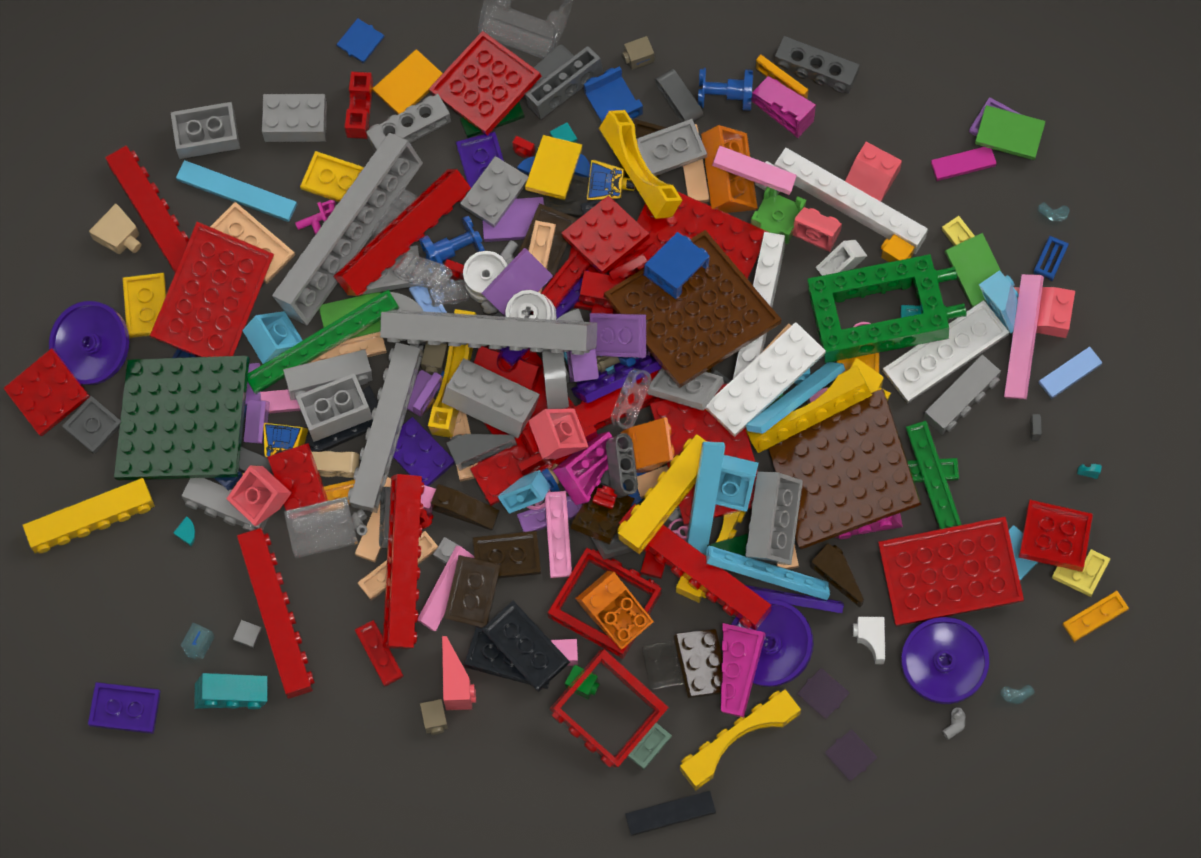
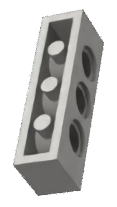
M438 94L428 96L418 105H411L399 115H392L380 125L375 124L366 131L367 138L375 152L387 137L385 135L388 132L395 133L394 135L411 143L451 122L450 113ZM425 113L430 114L427 118L421 117ZM405 123H412L410 127L403 126Z

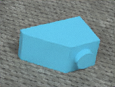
M538 470L521 477L499 494L498 498L508 513H512L543 501L551 486L541 471Z

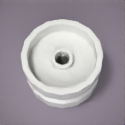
M482 251L475 253L466 261L463 269L465 288L469 296L475 301L482 303L487 300L481 293L508 266L502 256L495 252Z
M533 290L520 291L509 300L505 310L506 317L556 320L557 318L556 308L552 301L545 295Z

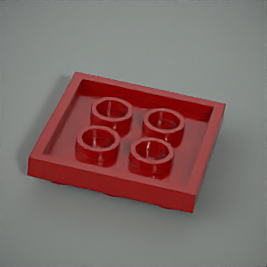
M610 196L604 198L562 232V237L601 274L607 273L650 238L649 233Z
M52 348L4 387V390L40 436L46 434L90 397Z
M1030 500L1019 558L1082 572L1093 514Z

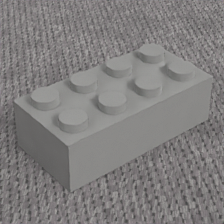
M463 358L446 386L442 403L519 438L536 408L540 394Z
M757 472L754 500L752 502V515L749 523L748 543L746 545V557L769 564L791 565L803 480L778 472Z

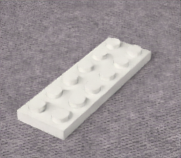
M984 300L967 311L966 317H958L949 323V339L917 345L883 368V373L907 404L1009 335V331Z
M795 322L717 393L705 409L735 437L746 427L748 422L764 411L825 355L826 350Z

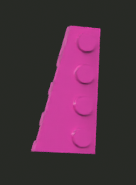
M723 623L721 712L744 718L766 634L761 631Z

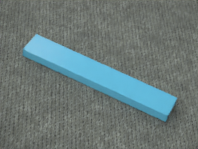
M185 160L176 176V180L287 222L290 221L297 206V202Z
M826 363L746 424L747 431L765 433L837 378L838 375L842 374L845 371L844 364Z
M724 442L702 443L686 542L704 555H706L707 545H709L725 452Z
M708 546L706 550V560L709 565L824 600H828L830 596L827 581L713 546Z

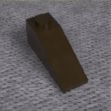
M440 484L437 485L431 501L432 511L489 530H493L499 514L498 509L458 490Z
M827 543L812 560L811 568L861 608L864 598L843 555V551L836 545L831 546Z

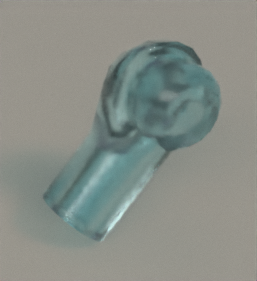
M1045 202L1037 209L1050 221L1065 220L1070 213L1067 206L1062 205L1059 209H1052Z
M1029 684L1020 691L1011 689L1008 686L1001 690L1004 700L1015 704H1021L1035 693Z

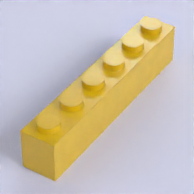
M697 434L693 439L687 440L683 447L684 451L680 456L676 455L673 458L668 471H663L657 479V485L654 488H649L644 495L645 500L641 505L637 504L633 508L630 519L623 521L618 528L619 540L638 554L644 550L696 484L702 443L707 442Z
M141 478L23 524V528L34 553H45L50 550V547L55 545H65L71 539L86 537L91 531L96 529L103 530L110 527L112 523L126 521L137 513H147L155 505L144 478Z

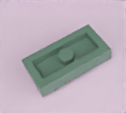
M655 723L627 757L645 770L672 738V735Z

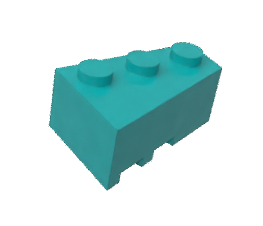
M202 673L195 682L194 709L239 707L260 709L267 702V676Z

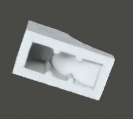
M856 240L843 241L816 268L822 276L854 269L867 255Z
M858 617L857 624H853V637H857V643H862L869 648L873 654L875 664H884V617Z

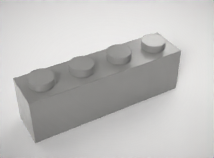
M365 349L283 369L290 400H295L299 394L355 373L360 385L372 381V371Z
M981 355L926 410L923 419L941 435L946 431L951 432L958 424L956 421L961 416L963 418L966 417L972 410L971 406L975 402L979 403L986 396L984 392L989 387L993 389L999 383L1001 371L985 356Z
M190 478L182 494L186 506L197 510V508L205 510L204 513L213 518H216V516L224 518L223 521L232 526H235V524L241 525L247 532L258 528L264 529L269 517L259 525L254 526L226 499L231 493V489L228 491L222 485L205 478Z

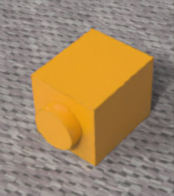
M894 234L890 240L887 238L882 244L881 258L887 262L909 259L913 256L915 247Z

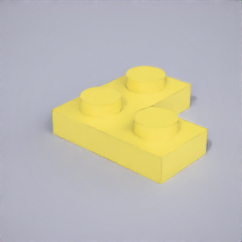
M1091 549L1085 560L1082 572L1057 566L1052 579L1092 597L1110 562V558Z

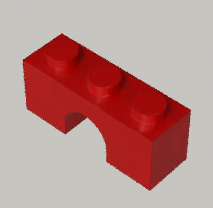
M351 72L349 84L350 105L346 112L345 121L347 138L367 139L366 131L369 128L373 91L371 73Z
M488 345L481 346L478 349L474 361L475 364L525 388L535 389L543 365L522 358L519 359L515 370L508 371L501 363L502 350L489 349Z

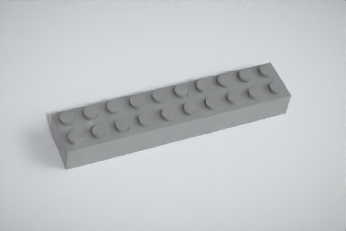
M391 133L387 135L351 187L346 191L341 201L335 206L333 212L323 223L315 237L312 238L310 244L300 255L292 269L287 273V276L276 288L272 296L290 318L305 325L309 324L338 283L333 276L361 251L423 164L408 140Z
M389 310L381 312L380 338H387V342H400L407 339V343L420 344V342L428 341L429 345H440V343L448 342V346H461L469 343L468 347L481 348V346L489 345V349H502L510 346L509 350L516 351L528 349V347L532 352H543V350L551 349V353H564L572 350L571 354L584 355V353H590V350L596 348L597 323Z

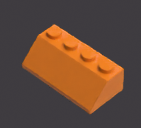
M721 125L702 133V143L707 152L705 166L712 209H718L725 213L758 209L754 181L712 166L719 146L750 157L747 133Z

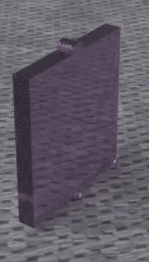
M821 668L811 679L807 680V684L797 695L823 718L827 719L836 708H840V704L850 692Z
M852 729L841 739H836V743L825 752L850 782L861 772H865L866 768L877 759V756Z

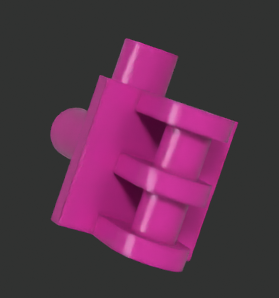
M329 200L324 203L319 202L320 212L296 222L298 230L312 225L316 235L321 228L319 221L323 220L325 222L335 208V200Z

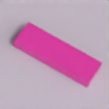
M987 147L931 160L936 181L995 167L997 164L992 149Z

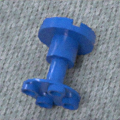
M706 68L700 69L699 86H703V89L698 91L699 106L704 108L705 94L727 95V99L743 100V110L751 111L753 70H745L744 80L728 79V83L705 82Z
M469 216L462 218L466 233L451 240H448L446 237L434 244L428 235L419 239L422 250L426 253V258L437 276L445 272L442 262L454 257L455 251L471 243L477 252L485 251L481 243L483 242L478 231L474 232L472 228L473 223Z

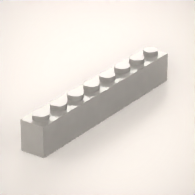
M396 343L395 348H392L390 351V365L383 374L385 382L377 395V400H379L378 406L372 411V426L367 429L365 436L367 443L360 452V467H357L354 472L355 484L348 493L349 503L354 508L374 513L378 511L381 491L386 484L423 357V352L418 347Z

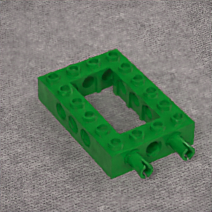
M931 254L808 278V293L820 344L826 350L825 355H823L825 363L949 339L948 319L967 316L964 303L946 307L943 304L939 289V283L957 280L955 267L936 270L933 266ZM912 281H914L917 299L919 298L921 304V314L841 330L835 302H845L846 299L856 297L865 298L866 295L876 293L886 294V291L896 289L906 290L911 287Z

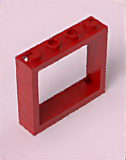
M586 548L548 611V618L624 659L634 640L621 650L607 635L561 610L589 562L605 571L615 572L620 579L651 595L644 608L648 615H650L661 596L662 588L654 583V580L649 579L647 581L643 579L639 572L623 568L619 561L603 559L599 551Z
M603 649L594 656L549 710L553 712L552 717L560 724L564 722L569 727L568 731L575 738L580 737L586 742L584 746L592 753L596 751L602 756L600 760L606 766L619 767L669 707ZM599 663H602L653 710L615 756L610 754L561 709Z

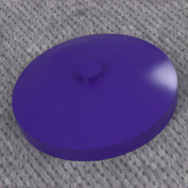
M96 301L79 302L67 308L55 321L50 333L49 350L52 348L57 352L80 384L95 385L113 377L124 364L129 350V332L121 315L112 307Z
M766 600L771 604L772 611L756 630L764 632L766 635L753 684L775 687L789 683L804 671L811 659L814 641L811 627L799 610L783 601ZM738 617L731 624L746 628L739 622L740 619Z
M939 617L923 622L910 633L903 647L901 665L906 681L918 695L931 702L953 704L971 697L982 686L989 669V653L983 638L972 626L955 618Z

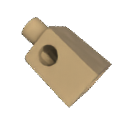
M117 204L89 231L94 241L117 254H121L126 248L136 253L142 245L136 240L139 235L137 227Z

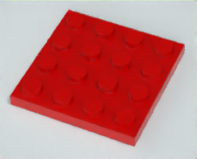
M482 31L429 88V91L434 96L438 94L443 103L488 135L542 76L539 71Z

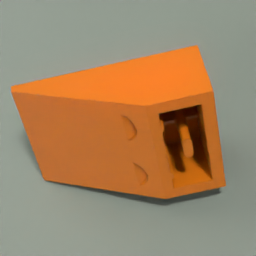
M667 418L630 427L620 432L621 434L629 435L632 439L636 473L651 472L673 460L674 447L671 445V426L668 424Z
M612 571L605 572L575 598L585 612L621 650L654 622L615 572Z

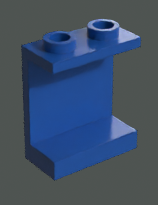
M620 66L615 69L610 68L603 75L597 78L592 77L584 84V93L601 122H603L609 111L626 110L631 120L643 114V105L639 99L635 100L622 78Z
M677 232L645 264L644 275L677 299L682 293V285L701 266L705 269L709 267L710 256L706 250L693 244L690 238Z

